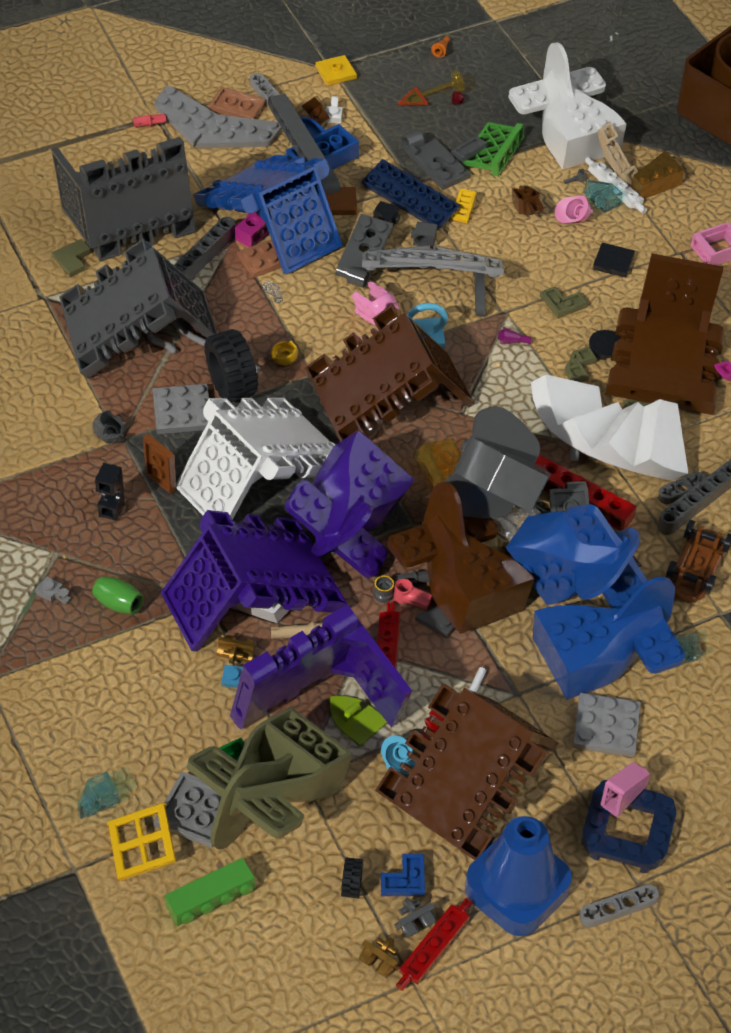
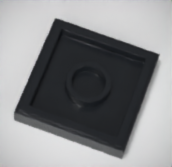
M601 243L593 264V270L626 278L635 250Z

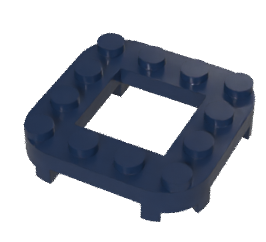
M608 780L601 781L593 792L581 838V845L591 854L590 858L598 861V857L639 867L641 873H648L649 870L662 866L666 858L676 817V807L673 798L662 793L643 789L628 806L631 809L654 814L647 844L642 845L605 835L610 812L600 805L605 783Z

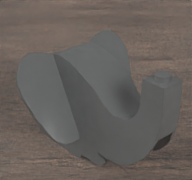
M494 406L480 410L475 416L472 435L468 441H463L460 450H462L461 457L454 472L445 482L451 483L457 490L462 504L463 516L499 518L508 514L514 504L531 512L551 475L545 467L535 463L540 453L539 442L529 428L505 408Z

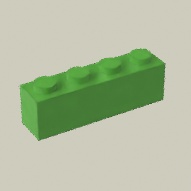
M240 858L164 895L165 906L177 926L188 924L194 918L202 914H208L222 904H229L236 897L249 894L255 889V877L244 859Z

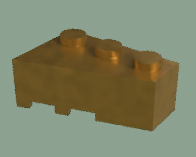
M665 150L633 175L631 188L643 199L681 186L684 170Z

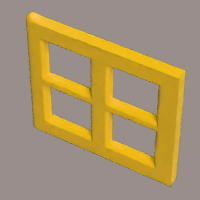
M163 802L107 822L119 881L176 862L166 811L167 803ZM158 813L161 830L144 835L141 819ZM135 821L138 838L121 843L118 827ZM163 839L166 855L148 861L145 844ZM140 846L142 864L125 869L122 852Z

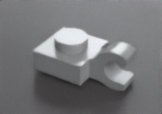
M46 577L35 589L36 595L50 602L57 599L63 604H67L71 600V597L67 596L70 591L63 588V584L49 577Z

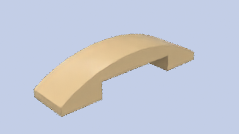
M610 121L598 130L599 141L604 155L614 172L631 187L633 175L638 170L635 165L630 166L615 139L618 137V134Z

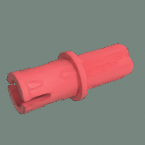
M163 113L133 117L134 127L148 125L151 127L154 124L166 123V115Z

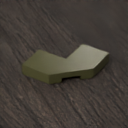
M585 347L572 352L571 358L564 370L569 380L577 382L588 380L589 375L584 366L597 362V358L591 348Z

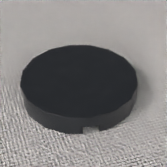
M599 330L589 338V347L597 358L606 360V358H611L614 343L621 338L615 335L614 331Z

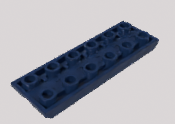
M384 159L361 181L366 188L392 204L399 206V208L420 221L437 224V230L460 208L459 204Z

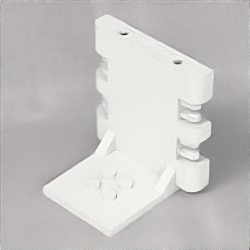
M209 398L203 409V414L208 424L176 482V488L202 515L207 510L228 512L233 520L249 488L261 477L267 480L288 479L294 473L300 478L315 477L335 444L318 431L302 415V412L291 405L285 398H267L262 407L253 398H242L238 407H235L227 398Z

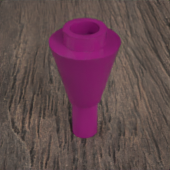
M506 327L499 330L498 340H500V344L531 343V337L520 335Z

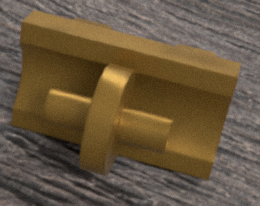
M231 635L220 636L218 639L217 656L228 658L231 664H234L235 660L248 663L253 660L254 641L249 639L239 641Z
M390 937L384 941L379 938L376 944L381 946V949L366 939L362 943L364 949L359 956L363 963L370 967L376 957L382 960L376 971L385 978L394 969L398 971L401 967L398 961L388 955V953H391L395 956L398 952L393 947L394 939Z

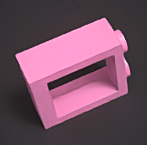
M726 222L693 234L691 247L704 263L719 265L731 261V247L715 252L709 244L724 238L731 246V225Z

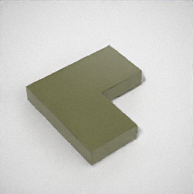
M80 239L53 251L52 257L71 277L85 270V266L79 258L90 254L91 249Z
M555 286L540 292V297L557 318L588 307V302L580 292L563 297Z

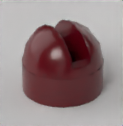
M454 91L452 94V104H462L464 95L461 92Z

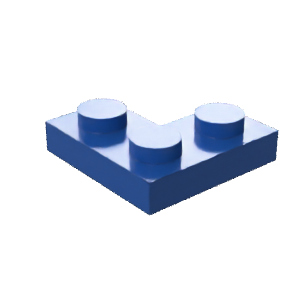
M402 854V873H381V896H425L424 854Z

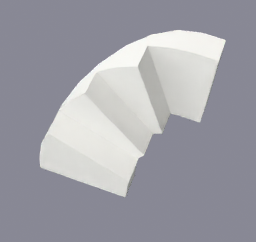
M544 375L531 382L533 401L539 417L551 432L570 446L605 463L656 478L673 481L688 474L677 403L659 399L645 407L639 402L624 409L620 407L619 402L602 407L599 386L551 375Z

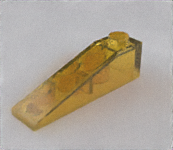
M453 438L424 443L413 454L421 472L433 487L438 483L445 482L454 472L461 457Z

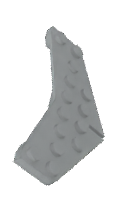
M166 86L154 102L155 109L160 114L164 113L166 120L193 148L196 145V149L268 147L272 145L282 131L279 123L275 121L216 114L170 86Z
M430 245L365 251L362 255V267H365L367 270H376V268L382 267L428 268V266H433L437 269L448 268L489 274L488 276L499 277L504 272L503 261L500 259L434 245L433 250H430Z

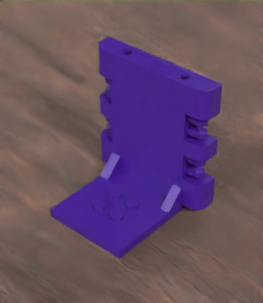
M207 510L201 518V536L161 591L191 651H199L228 609L239 603H242L244 607L269 609L273 604H280L285 610L300 611L305 606H310L316 612L333 613L347 605L346 600L320 556H315L311 552L313 545L297 519L278 517L273 525L267 527L259 515L247 514L244 520L237 524V522L232 520L228 512Z
M347 604L326 616L322 627L320 625L316 626L310 631V634L306 635L302 630L290 637L288 645L279 648L276 654L271 656L266 651L244 664L230 717L238 728L243 729L263 717L271 707L282 701L286 703L298 696L300 690L313 682L320 683L333 674L353 677L392 728L398 724L412 690Z

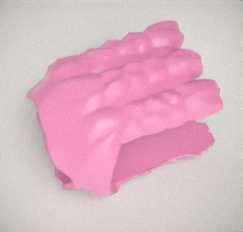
M368 282V287L371 289L369 291L370 300L361 296L356 291L353 293L352 298L355 300V313L360 315L365 321L375 325L372 318L391 304L398 310L399 307L393 294L374 282Z

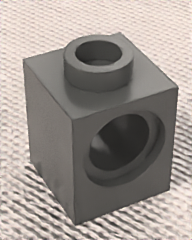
M417 221L416 227L412 228L411 238H414L413 246L430 245V248L433 249L437 235V224Z

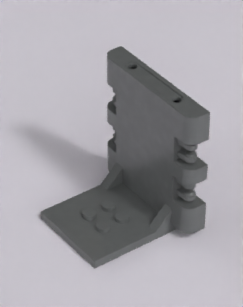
M180 137L157 143L156 149L150 150L151 158L147 159L145 152L139 153L138 150L123 153V159L120 158L117 161L118 168H114L112 161L106 163L102 159L79 166L80 172L74 170L58 147L51 149L61 207L89 247L93 248L99 261L121 255L120 244L125 246L127 237L130 238L132 243H135L136 239L138 242L144 239L150 245H154L153 236L159 235L158 228L160 227L164 234L170 231L174 238L196 232L184 141Z
M144 239L124 251L127 261L122 263L123 268L115 267L112 270L106 264L96 271L98 280L94 282V288L88 286L84 289L77 284L59 296L79 371L86 378H90L109 365L108 359L113 357L112 351L119 353L122 350L127 353L138 345L137 340L141 338L140 332L143 331L147 334L151 330L156 333L176 320V318H184L206 338L218 333L204 291Z

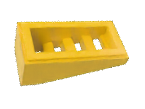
M460 189L456 200L460 208L451 216V220L468 223L476 201L475 191Z

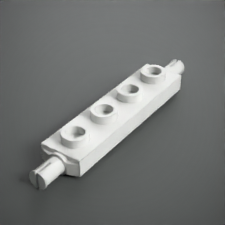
M590 157L585 159V163L589 165L588 171L629 208L637 209L641 214L647 212V208L642 205L644 199L602 161L594 162Z

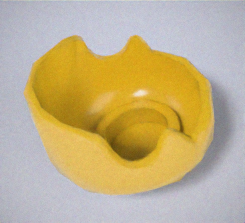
M292 341L277 343L272 347L271 351L273 361L281 366L291 365L298 357L297 345Z

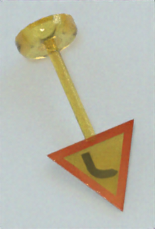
M454 70L451 73L452 82L424 92H420L415 86L397 105H428L423 96L452 85L457 92H463L465 90L463 78L458 70Z

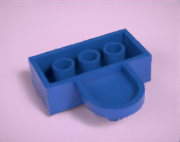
M300 117L332 170L359 157V141L340 124L325 130L315 120L308 117ZM293 147L286 150L288 160L298 156Z

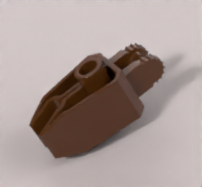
M521 185L519 189L512 188L513 205L519 214L533 215L536 211L539 213L544 211L543 205L540 202L539 192L528 185Z

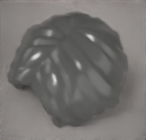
M110 410L98 414L93 422L94 434L108 444H117L124 441L125 421H122L120 416H114Z

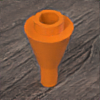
M448 36L432 45L431 51L434 56L439 58L445 56L447 44L450 41Z

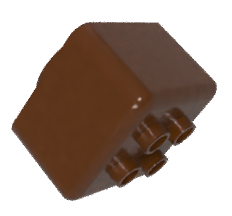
M731 26L686 58L677 104V112L680 116L730 146Z

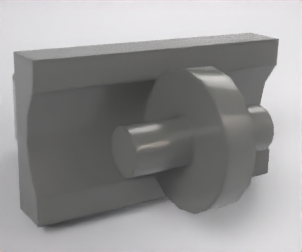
M405 898L402 901L404 907L399 909V913L401 915L408 913V915L398 920L394 926L396 930L401 928L405 936L409 938L419 932L414 923L416 919H420L424 928L436 922L432 912L435 906L431 902L416 910L415 908L420 906L419 900L417 899L412 902L409 898Z

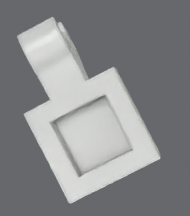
M332 96L331 106H326V112L330 117L325 121L327 123H341L342 107H338V96Z

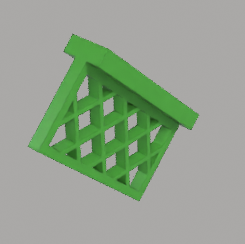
M487 122L478 137L482 140L489 138L490 140L485 141L487 146L491 144L494 146L483 149L466 161L461 162V164L490 170L493 176L499 177L524 139L523 124L517 123L515 127ZM490 128H491V129H496L495 131H491V132L488 131ZM499 134H500V137H497V138H493V137H492V136H495V135H499ZM504 141V143L497 145V142ZM496 150L498 151V152L495 153V154H492V155L490 154V152H493V151H496ZM487 154V156H485V157H482V158L479 157V156H481V155ZM491 160V163H490V164L483 163V162H486V161Z

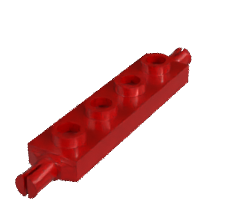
M389 601L387 602V611L380 612L377 645L397 670L400 612L394 611L395 602L391 601L390 604Z
M465 898L459 907L450 905L403 963L399 971L402 974V978L396 983L398 989L400 988L403 991L410 981L418 985L469 921V915L466 911L473 904L470 899L468 901V898Z

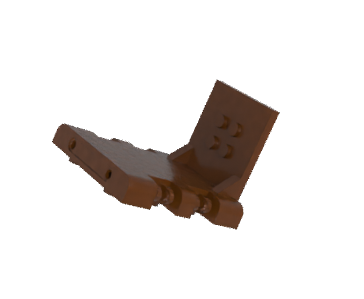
M651 253L638 309L626 307L619 311L615 335L620 336L621 339L614 343L611 361H615L617 364L609 371L605 395L653 403L661 399L677 403L678 409L714 415L717 387L712 381H718L719 377L714 364L720 363L716 355H721L725 330L721 325L709 322L722 277L723 266Z
M393 304L372 318L379 330L377 331L375 327L372 328L371 333L373 336L369 338L364 334L361 336L362 341L353 332L343 339L348 351L346 349L342 350L344 357L340 359L335 355L332 357V361L324 353L305 367L340 442L358 430L368 438L369 433L366 427L369 430L373 429L371 421L375 419L380 424L384 419L389 423L400 415L397 407L399 409L403 407L401 402L403 398L410 402L413 400V396L419 401L438 388L439 383L444 384L466 406L471 407L475 404L449 354L405 312L401 314Z
M443 683L428 706L429 709L444 718L442 722L435 716H430L429 720L439 726L438 730L435 733L431 728L423 727L422 731L431 736V740L413 730L405 744L418 752L421 757L408 751L406 754L408 758L417 763L414 768L405 762H401L399 766L410 773L409 776L394 767H390L375 791L466 855L476 860L496 838L489 831L481 827L484 824L491 830H496L497 826L486 819L488 814L491 813L501 820L504 817L501 812L494 808V805L507 814H511L519 802L516 797L504 790L507 788L518 795L520 790L517 786L509 783L513 776L520 782L525 783L527 781V778L516 770L519 768L529 776L535 777L549 754L547 750L538 744L555 750L559 742L495 700L465 687L459 693Z

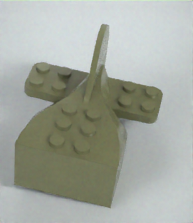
M289 707L261 722L252 730L238 761L215 746H210L192 755L188 760L187 769L222 796L211 831V844L217 849L226 848L239 836L249 819L275 838H282L302 825L304 815L290 802L315 801L340 792L353 753L295 709Z

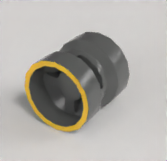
M389 576L378 577L374 583V598L380 603H387L393 599L394 581Z

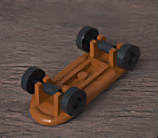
M689 520L683 538H686L687 541L678 562H670L665 576L672 581L675 587L674 596L688 603L701 600L706 593L711 594L717 577L715 573L724 552L728 553L731 547L730 533L724 539L722 533L704 529L703 526L695 530L696 521Z

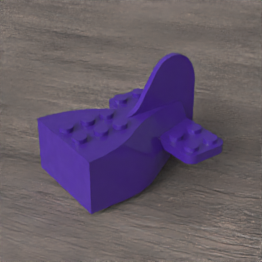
M358 430L333 446L318 471L313 485L307 480H303L295 486L285 503V508L316 536V542L311 550L315 556H322L332 550L361 575L369 579L376 576L387 557V550L368 531L387 519L415 479Z

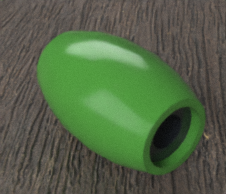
M102 576L97 579L93 586V596L102 605L115 612L136 614L143 605L144 597L140 591L122 579Z

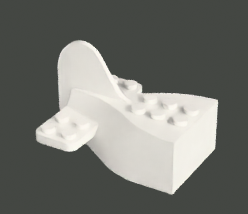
M559 42L550 44L548 48L543 80L517 86L509 90L508 98L520 114L543 110V138L546 146L562 169L583 164L587 157H590L593 161L604 158L605 155L599 141L598 130L610 121L618 134V137L615 139L620 148H622L626 122L610 107L590 97L605 91V81L593 67L570 72L567 54Z

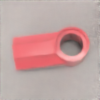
M399 579L395 583L393 595L395 602L398 604L409 603L424 610L429 609L433 599L431 593L414 587L408 579Z

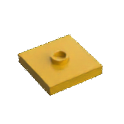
M345 55L315 62V67L327 86L357 79V74Z

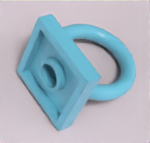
M423 303L413 307L407 315L445 349L443 328L448 321L446 310L434 303ZM425 310L436 311L441 316V318L413 319L417 313Z

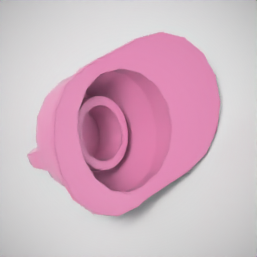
M585 196L564 198L555 208V217L561 223L584 222L590 214H593V210Z

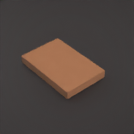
M221 87L208 105V109L227 116L256 119L266 105V99Z

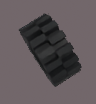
M345 857L341 897L359 899L363 859Z

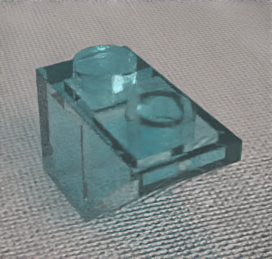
M587 180L584 190L586 197L591 199L604 213L621 206L623 193L612 183Z
M107 771L87 780L77 804L80 819L90 817L97 811L110 808L119 802L118 789Z

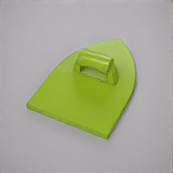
M330 696V712L334 723L360 747L387 724V721L379 712L362 700L349 696Z

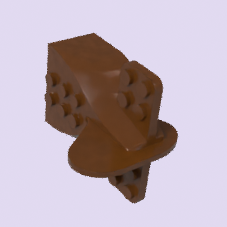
M441 482L433 487L423 525L389 536L387 541L388 549L404 567H413L427 562L429 587L432 597L460 634L524 611L535 579L518 562L502 552L483 544V542L497 537L498 525L492 518L463 516L459 494L449 482Z

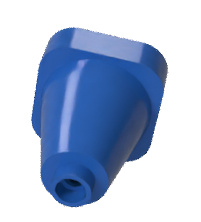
M521 816L511 820L498 839L469 866L466 875L465 893L467 898L478 909L506 932L515 936H526L537 930L567 899L572 874L568 865L553 854L548 830L545 825L536 818Z

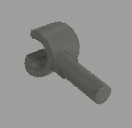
M579 169L576 176L564 180V183L567 184L573 181L584 182L587 173L584 174L585 170Z

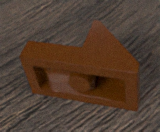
M318 96L313 97L302 105L310 118L319 125L330 118Z

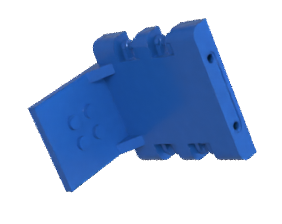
M274 155L265 160L255 161L253 166L223 180H215L211 186L193 194L196 204L200 207H218L221 210L229 211L234 209L237 212L244 213L257 212L267 225L284 274H288L343 246L321 180L329 174V166L325 158H313L305 162L304 157L300 156L288 160L287 155Z

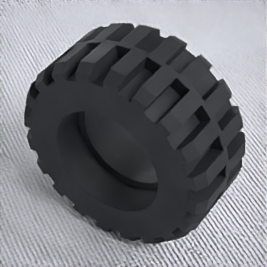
M230 329L209 336L205 340L204 351L208 371L219 396L227 398L231 403L242 400V398L254 396L258 391L256 365L254 364L250 348L241 332Z

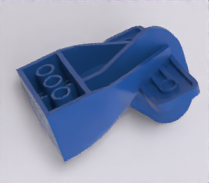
M592 504L570 507L566 512H550L528 516L506 547L514 560L535 578L532 586L546 605L556 604L577 595L581 599H591L602 594L611 586L619 598L627 602L633 593L648 581L633 558L640 544V534L635 528H627L615 532L601 511Z
M657 577L645 582L633 593L627 602L622 601L611 586L602 593L610 608L589 604L546 607L534 611L533 640L566 700L577 697L580 693H588L614 682L638 656L646 669L653 674L683 664L685 652L667 624L672 614L675 587L669 578Z

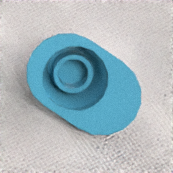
M389 736L381 746V754L387 770L390 767H394L409 776L410 773L399 765L401 762H405L414 768L417 762L408 758L406 754L408 751L415 754V750L405 744L407 740L402 736Z

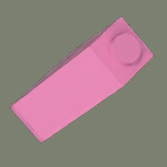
M632 762L605 783L600 806L618 818L648 785L650 773L643 766Z

